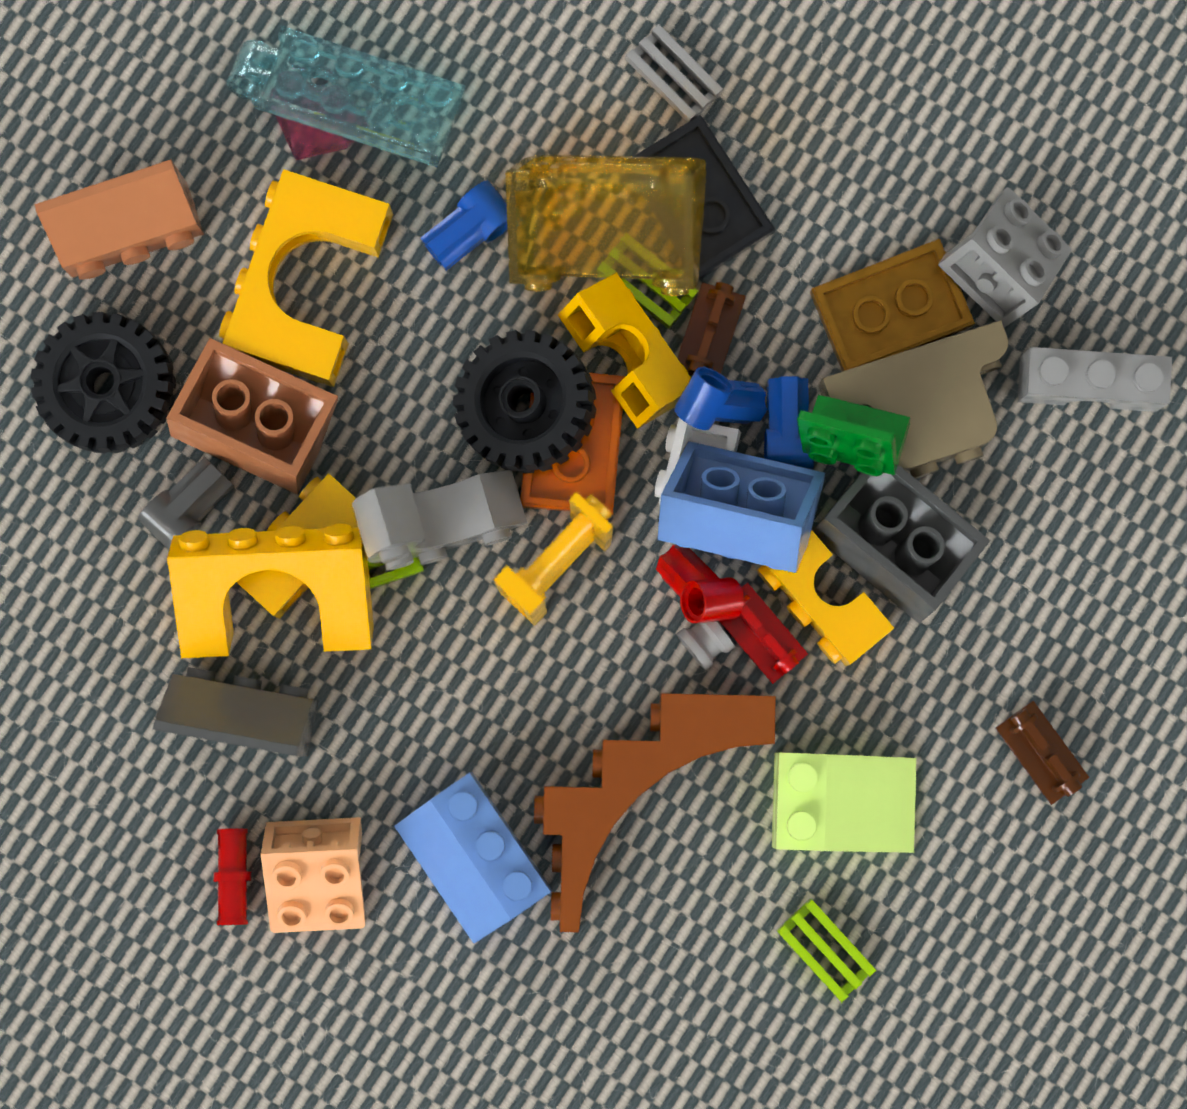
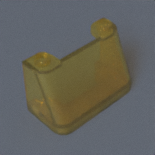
M539 155L524 158L505 172L509 284H524V289L528 291H546L552 289L553 282H557L563 277L607 278L617 272L620 278L652 279V285L661 288V294L668 296L686 295L689 293V289H694L698 285L706 188V160L686 157Z

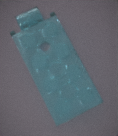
M281 26L278 39L280 44L278 49H273L257 40H247L242 44L226 83L230 91L236 96L252 100L255 109L438 168L464 97L465 85ZM323 78L328 82L324 85H316L311 79Z

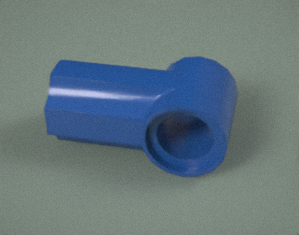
M485 180L467 192L458 202L457 209L420 237V239L438 264L447 271L483 241L488 243L502 235L515 223L518 215L490 181Z
M698 367L674 406V411L684 422L701 430H709L715 421L748 424L751 421L760 422L767 411L765 405L766 392L758 383L728 380L725 376L711 368Z
M783 376L768 379V429H765L764 459L813 470L814 460L807 453H803L797 422L801 410L809 412L808 378Z

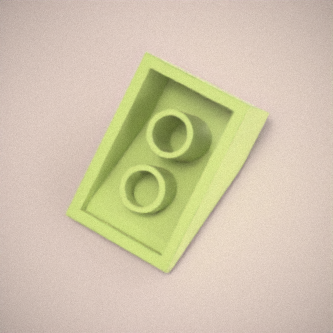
M775 753L772 847L783 850L914 853L916 758Z

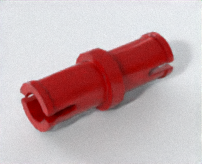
M217 829L218 872L213 873V882H218L217 925H248L247 882L252 881V872L247 871L248 829Z

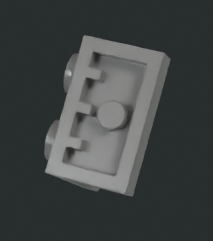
M1007 187L999 193L975 231L948 251L938 266L996 322L1001 320L1005 328L1040 303L1071 253V248L1024 200Z

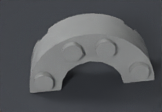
M510 470L477 474L447 486L413 493L410 483L374 488L356 498L352 503L368 562L384 563L387 571L413 564V558L419 557L421 565L433 563L447 558L446 550L480 540L484 541L485 546L509 540L512 538L511 529L527 523L514 476Z

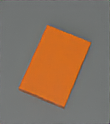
M589 373L593 380L591 381L596 391L594 405L597 408L595 419L591 418L590 421L592 426L591 432L588 437L583 436L581 439L582 447L577 452L572 450L567 455L569 459L564 463L559 464L556 462L552 464L553 469L544 472L538 469L534 470V473H523L520 500L524 508L570 512L569 499L577 492L584 500L592 494L613 516L623 408L611 390L625 376ZM531 392L530 407L533 405L534 402L533 392Z

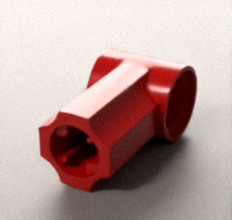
M675 544L672 545L670 550L659 557L656 570L680 597L682 613L689 622L704 623L731 620L741 614L744 605V595L736 579L732 577L719 578L690 548L680 547Z

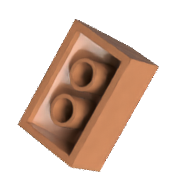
M171 159L34 204L37 215L61 267L72 278L78 276L81 280L98 277L106 272L105 267L122 261L124 265L143 262L150 258L149 252L167 247L168 250H179L188 247L195 242V237L204 235L188 183Z
M209 338L166 419L171 437L298 495L319 454L338 401V396Z

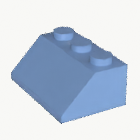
M688 441L661 494L657 540L673 543L684 548H693L722 555L730 559H739L768 566L775 570L796 573L809 542L825 472Z
M473 772L463 776L394 825L473 943L503 926L552 891V888Z

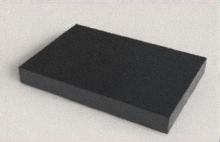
M701 115L623 163L624 170L696 281H699L769 237L776 230Z

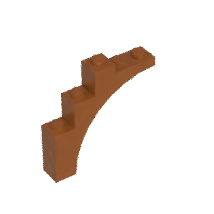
M661 693L660 702L651 703L650 732H659V741L602 740V749H593L592 778H602L601 787L544 786V796H535L534 824H543V835H562V844L552 845V872L561 873V892H551V921H560V932L579 933L583 895L595 858L613 826L635 800L668 773L702 756L740 746L775 744L776 696Z

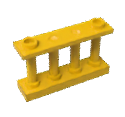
M576 492L569 499L572 522L526 570L521 567L515 573L506 566L493 579L500 594L534 626L547 613L544 602L546 599L545 592L593 541L604 551L611 545L613 526L607 520L612 516V513L592 494L584 500Z

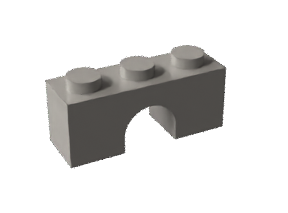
M1030 347L1020 356L1018 402L1065 405L1075 401H1095L1109 403L1110 409L1157 412L1170 404L1172 357Z

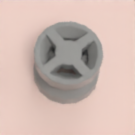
M717 621L697 623L692 628H683L676 634L684 647L705 671L713 665L714 657L721 652L728 653L735 647Z

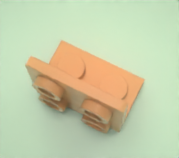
M361 817L266 822L261 849V861L270 930L273 933L364 928L366 918L359 861L362 841Z

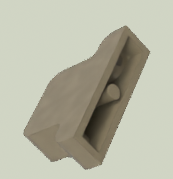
M1000 320L824 377L818 386L823 396L910 417V426L898 465L905 471L910 472L911 476L915 479L939 471L937 464L939 462L955 458L956 464L960 465L984 456L981 448L994 438L997 432V421L981 375L1002 367L1000 358L1007 351L1008 338Z

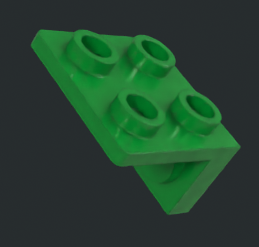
M818 395L813 412L801 410L797 422L803 453H807L812 460L828 465H833L836 461L854 465V468L863 474L881 476L882 473L891 475L896 473L909 430L910 417Z

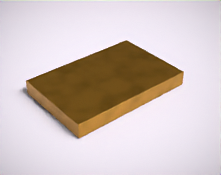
M940 239L811 288V297L842 372L932 343L970 328L975 324L960 286L938 266L946 254Z

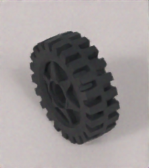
M92 312V316L82 314L73 317L74 322L70 324L64 322L56 327L59 332L54 336L49 334L43 341L46 346L43 351H37L34 359L37 362L36 369L32 368L31 380L34 382V387L31 388L32 398L37 402L36 409L45 420V424L71 445L101 454H106V452H125L126 448H136L142 445V440L145 438L151 439L158 432L156 428L160 423L164 424L167 420V411L169 407L173 406L175 400L173 389L176 388V378L173 375L174 368L171 359L159 340L138 322L115 313L108 315L104 312ZM103 373H112L114 384L111 390L104 394H96L94 383L97 377Z
M517 330L506 332L507 337L501 338L497 335L489 339V346L484 348L480 345L473 351L476 357L472 362L468 359L462 366L465 373L463 377L457 376L455 383L458 395H453V406L457 409V413L454 416L457 425L462 430L461 434L480 456L490 463L512 472L534 473V470L538 469L544 472L553 469L552 464L556 462L559 464L564 463L569 459L567 455L572 450L577 452L582 447L581 439L584 435L589 436L592 429L590 425L591 418L595 419L597 408L594 405V400H596V391L591 381L593 380L580 358L564 343L544 333L541 335L532 330H525L524 334L519 333ZM533 392V405L524 412H517L516 402L518 398L524 393Z

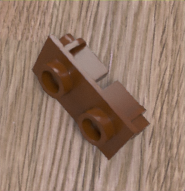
M704 282L701 284L677 357L691 376H693L698 367L711 368L720 374L722 372L746 298L744 295L733 292L734 287L723 282H716L715 286Z
M1031 701L995 728L1051 805L1063 796L1069 797L1082 788L1081 783L1090 778L1034 701Z

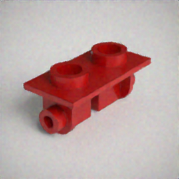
M747 582L741 587L744 595V605L741 614L735 619L719 622L767 679L774 684L784 674L793 669L808 653Z

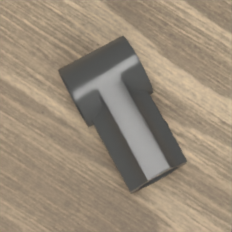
M204 456L170 491L165 490L153 498L141 511L138 520L169 550L173 535H181L187 531L198 530L201 526L200 520L235 486Z

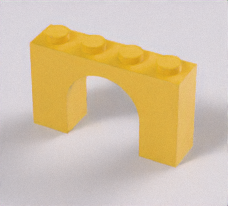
M283 169L279 182L273 180L267 191L265 207L269 208L264 225L257 224L252 234L250 250L254 251L249 268L243 267L238 274L234 292L239 297L234 311H227L224 315L219 337L223 338L222 344L279 370L334 387L349 345L343 335L298 321L285 314L279 308L275 298L274 281L276 272L281 262L291 251L303 244L316 241L335 243L379 258L393 218V212L388 203Z
M338 523L321 529L285 526L277 531L256 532L250 528H238L229 533L207 534L201 530H192L181 535H173L167 561L181 658L229 656L234 635L229 590L242 577L264 570H274L290 574L304 582L311 589L319 606L324 652L371 650L374 621L368 559L358 527Z

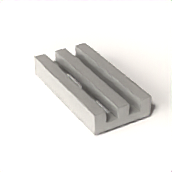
M659 24L648 37L645 36L639 42L637 48L632 49L626 54L625 60L687 123L699 116L722 94L723 88ZM657 43L708 92L705 96L655 46ZM646 53L696 103L692 108L642 59Z

